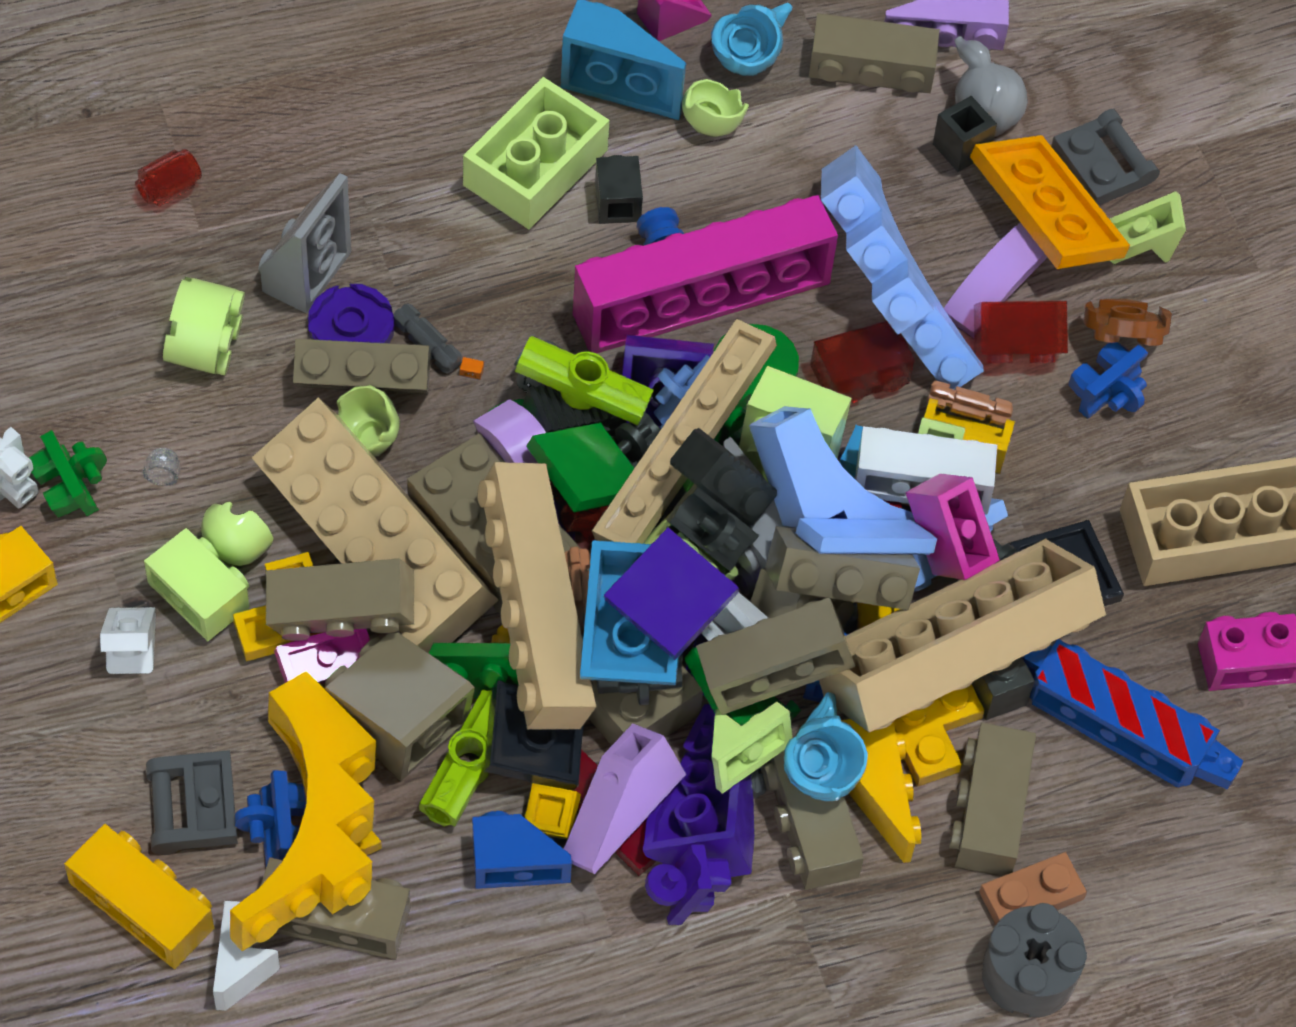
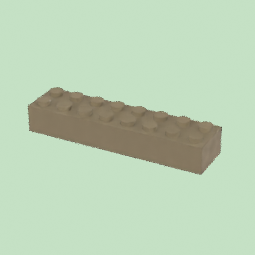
M479 433L407 478V492L410 499L498 598L493 607L501 615L503 601L500 587H496L493 580L495 560L492 547H489L486 543L485 530L487 519L485 509L480 507L478 502V486L480 481L485 479L494 462L505 461ZM559 524L564 552L570 550L571 547H577L578 545ZM683 665L682 687L649 691V705H639L636 692L598 694L597 680H591L596 708L588 719L611 746L632 723L664 735L666 738L700 714L703 692L697 681Z

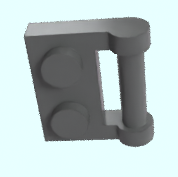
M1109 109L1093 121L1054 136L1051 145L1098 205L1147 186L1155 181L1160 174L1154 162L1146 160L1122 127L1123 119L1115 109ZM1108 135L1134 171L1125 173L1100 138Z
M230 750L157 757L146 762V777L152 781L155 833L151 835L150 839L151 851L153 853L169 855L181 849L238 844ZM177 776H184L188 828L174 829L171 779Z

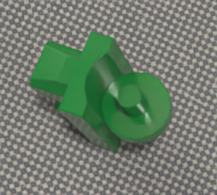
M52 430L41 435L40 438L45 447L29 457L33 464L32 474L40 485L59 474L63 482L43 492L50 509L58 518L79 508L86 516L98 511L99 509L83 478H88L90 484H97L102 480L99 471L103 469L107 462L103 450L99 447L87 448L84 442H77L72 446L75 455L71 457L65 445L59 443Z

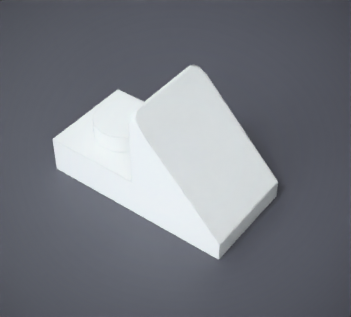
M155 607L109 608L100 633L101 652H106V668L108 673L139 674L152 672L154 667Z
M237 901L224 902L213 987L216 1010L226 1011L270 978L280 968L278 951L252 948V946L241 951L230 939V910L240 903Z

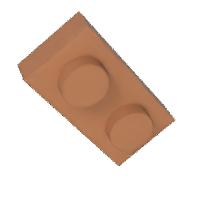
M1064 852L981 885L979 893L994 923L997 924L1006 914L1021 907L1048 903L1057 910L1084 900L1087 891L1067 853Z

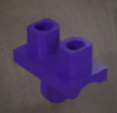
M690 845L674 866L669 864L657 865L651 869L645 879V888L650 898L660 905L670 906V912L667 916L668 925H682L692 912H708L714 905V892H725L731 886L728 860L725 858H707L705 845Z

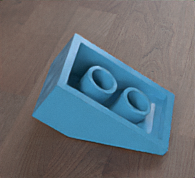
M577 0L563 34L561 88L679 120L682 113L686 62L620 10L598 2Z
M592 540L580 679L676 685L679 657L676 660L671 658L604 600V594L651 544Z

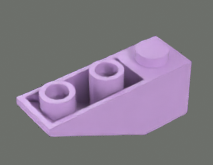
M916 0L886 10L884 22L940 29L938 42L940 47H956L954 40L962 36L966 41H980L988 50H1003L1009 26V0Z
M632 723L601 757L564 847V850L571 854L573 865L595 874L686 775L664 735Z

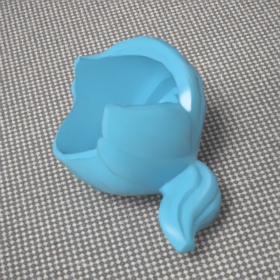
M787 2L773 9L751 4L742 7L738 14H728L721 17L714 24L711 32L713 51L721 64L729 71L742 76H754L772 66L782 50L783 33L781 28L792 11L791 4Z
M831 692L825 694L820 704L812 711L805 724L798 730L797 735L788 741L784 755V770L790 782L802 793L822 801H836L848 795L861 780L868 758L866 746L862 738L850 725L842 722L840 716H837L835 694Z

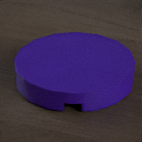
M350 284V287L339 289L338 285L328 288L313 302L308 315V332L312 340L389 344L394 336V315L389 300L377 289L363 284Z

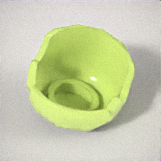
M709 79L693 82L685 92L682 100V110L686 120L698 133L711 137L732 133L741 124L749 107L747 103L742 105L741 91L739 89L728 90L723 84Z
M371 385L356 386L339 397L337 400L338 416L374 457L380 456L394 443L399 432L400 419L392 401L383 391Z
M226 502L223 505H211L204 514L201 532L202 536L216 549L219 559L229 564L242 566L252 563L272 546L273 536L268 526L255 512L248 511L241 515H234L231 513V502Z

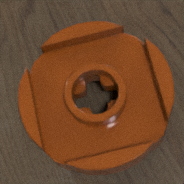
M1100 299L1099 308H1094L1091 301L1086 303L1083 323L1088 328L1095 330L1094 338L1099 341L1113 343L1119 342L1120 337L1137 338V342L1140 344L1159 346L1163 344L1164 336L1170 333L1172 313L1160 306L1158 314L1148 312V303L1141 301Z

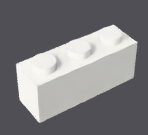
M863 426L855 480L865 490L882 500L909 504L905 492L940 473L973 477L984 514H988L995 483L997 445L975 440H960L938 437L931 434H916L894 431L887 428Z

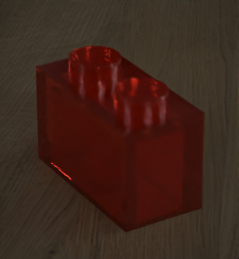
M1067 301L979 302L974 304V353L976 356H986L987 364H1012L1013 356L1029 355V363L1031 364L1056 363L1055 355L1068 353Z
M888 321L814 341L810 366L821 387L852 398L850 404H853L865 396L882 391L894 392L906 384H910L915 360L901 333L897 335Z

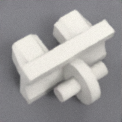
M10 427L4 432L3 439L0 438V501L6 497L19 509L37 495L38 487L29 478L33 470L32 460L24 454L20 434Z

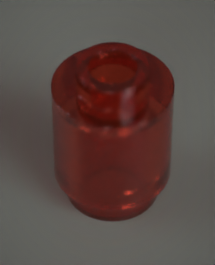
M182 149L179 152L172 150L138 169L139 179L135 181V185L145 202L150 203L152 201L160 207L194 188L195 182L202 178V173L196 159L187 149Z

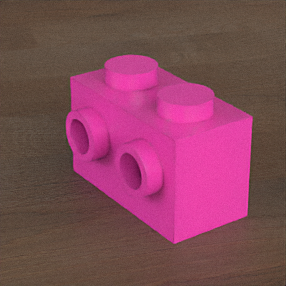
M940 473L905 492L915 522L937 538L934 553L926 555L933 575L966 580L1000 561L973 477Z
M1265 612L1251 618L1235 619L1232 616H1221L1206 622L1198 641V647L1209 691L1296 683L1295 614L1279 615L1276 612Z

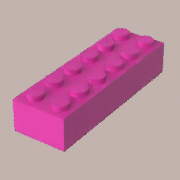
M816 195L805 199L796 198L784 205L764 211L755 210L744 217L730 221L713 222L705 228L689 233L672 234L664 240L644 246L634 245L623 252L603 258L593 257L582 264L575 265L573 316L589 352L600 353L624 346L627 335L654 337L830 284L838 234L819 196Z

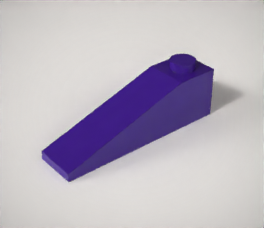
M705 704L683 745L686 753L680 764L686 775L648 815L643 852L648 858L674 866L690 845H705L707 858H725L728 860L731 877L748 875L752 872L755 840L751 774L723 794L716 789L712 762L715 713L710 704Z

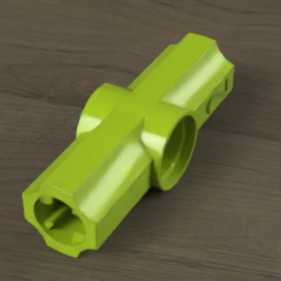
M534 336L529 337L515 369V372L560 391L562 399L572 408L586 410L596 407L637 426L645 413L654 389L609 370L607 362L597 353L586 351L574 355Z
M492 690L481 691L462 728L450 738L448 753L419 804L421 812L426 814L431 821L444 827L447 825H457L476 788L488 777L489 772H484ZM466 753H472L480 758L467 762L459 757Z

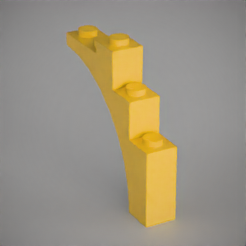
M307 671L269 692L268 722L288 746L300 771L307 804L298 835L282 863L256 891L230 910V939L241 951H244L256 942L262 943L267 941L280 927L296 917L301 918L308 915L320 902L333 915L347 905L352 906L359 903L371 890L372 860L356 843L362 841L373 829L374 799L358 783L364 781L375 770L376 740Z

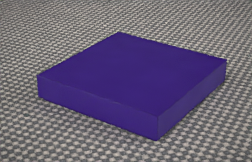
M667 528L604 594V600L671 658L676 660L739 593V587L670 528Z

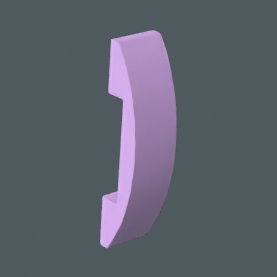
M1019 223L979 262L950 298L944 310L954 325L975 339L1001 313L1005 300L1046 260L1047 256L1024 226Z

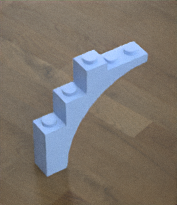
M855 145L822 168L821 201L846 232V250L872 283V302L897 335L900 333L903 335L937 381L950 384V389H955L956 386L961 387L984 372L983 364L954 325L923 276L890 212L883 193L880 176Z
M784 406L749 425L768 483L777 490V496L774 498L783 526L797 528L799 518L915 521L912 512L892 506L865 490L841 466L824 441L811 409ZM991 498L988 514H985L990 532L993 530V524L1008 516L1004 501L1001 499ZM912 554L920 566L914 592L928 587L931 584V579L937 576L932 574L926 555Z

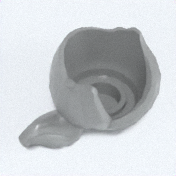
M959 36L954 42L960 58L969 68L963 73L956 86L955 104L972 96L997 123L994 137H998L1017 124L1025 114L1028 104L1026 87L1022 78L1013 69L991 62L989 50L980 41H966L962 36Z

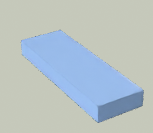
M799 518L795 532L798 537L819 554L930 555V553H934L937 542L935 536L913 520Z

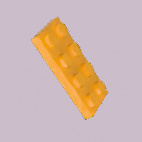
M1043 135L975 144L970 158L1056 269L1125 258L1130 244Z

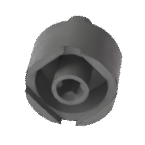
M1048 903L1021 907L1009 912L994 927L984 954L982 980L988 994L1001 1008L1011 1013L1017 1011L1029 1014V1017L1039 1018L1057 1012L1069 1001L1087 959L1083 938L1077 927L1066 916L1059 913L1054 906Z

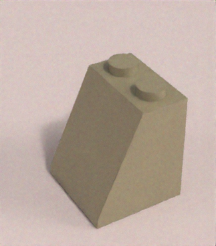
M396 631L388 633L382 639L378 636L371 639L361 649L359 653L360 658L348 668L345 665L340 666L327 678L325 690L376 740L375 757L401 782L462 728L470 713L475 687L468 680Z

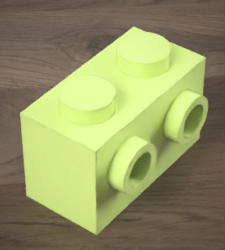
M187 528L144 560L148 584L207 641L211 640L233 622V614L249 609L247 591L249 584L244 575L234 566L228 569L219 560V555L213 545L204 537L198 540Z

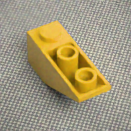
M852 719L841 720L850 725L859 734L866 746L868 755L865 772L855 788L849 792V795L902 862H911L915 845L921 844V826L918 816H911L909 802L913 801L914 793L910 773L903 774L901 760H904L906 757L903 732L895 731L894 721L886 728L868 732Z

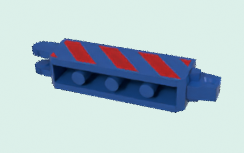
M1057 639L1053 646L1049 645L1043 650L1032 651L1022 656L1035 680L1030 694L1032 705L1177 788L1190 785L1195 777L1228 789L1235 780L1243 760L1216 740L1220 730L1212 726L1205 717L1197 713L1185 711L1171 703L1163 693L1146 689L1132 681L1122 670L1108 667L1090 657L1083 648L1074 644L1069 645L1060 639Z

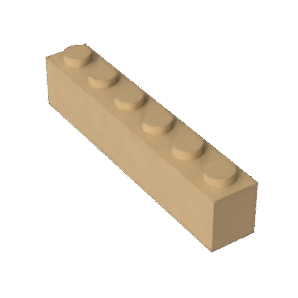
M494 462L485 479L479 483L478 502L480 507L485 509L487 519L485 538L487 545L492 547L495 560L493 580L495 586L500 587L503 601L501 621L504 628H508L511 643L509 662L511 668L516 669L518 678L517 704L520 711H524L527 729H581L596 708L591 680L580 679L583 640L546 464Z

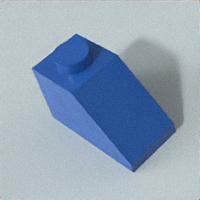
M490 811L482 816L472 817L476 889L571 883V854L521 814L509 815L504 811Z

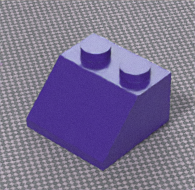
M627 335L622 376L654 389L645 412L660 429L662 424L655 416L654 411L661 403L655 396L665 385L660 381L658 374L666 368L676 375L685 364L693 370L706 355L711 357L714 344Z

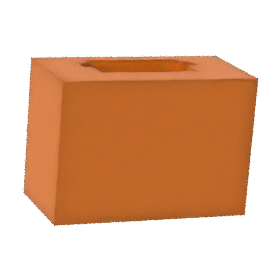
M463 357L459 369L460 375L481 380L484 361Z

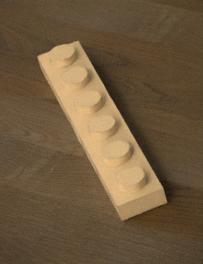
M735 320L592 530L596 540L640 544L645 542L687 480L682 473L670 465L671 457L694 429L700 428L711 438H715L777 346L775 336L743 321Z

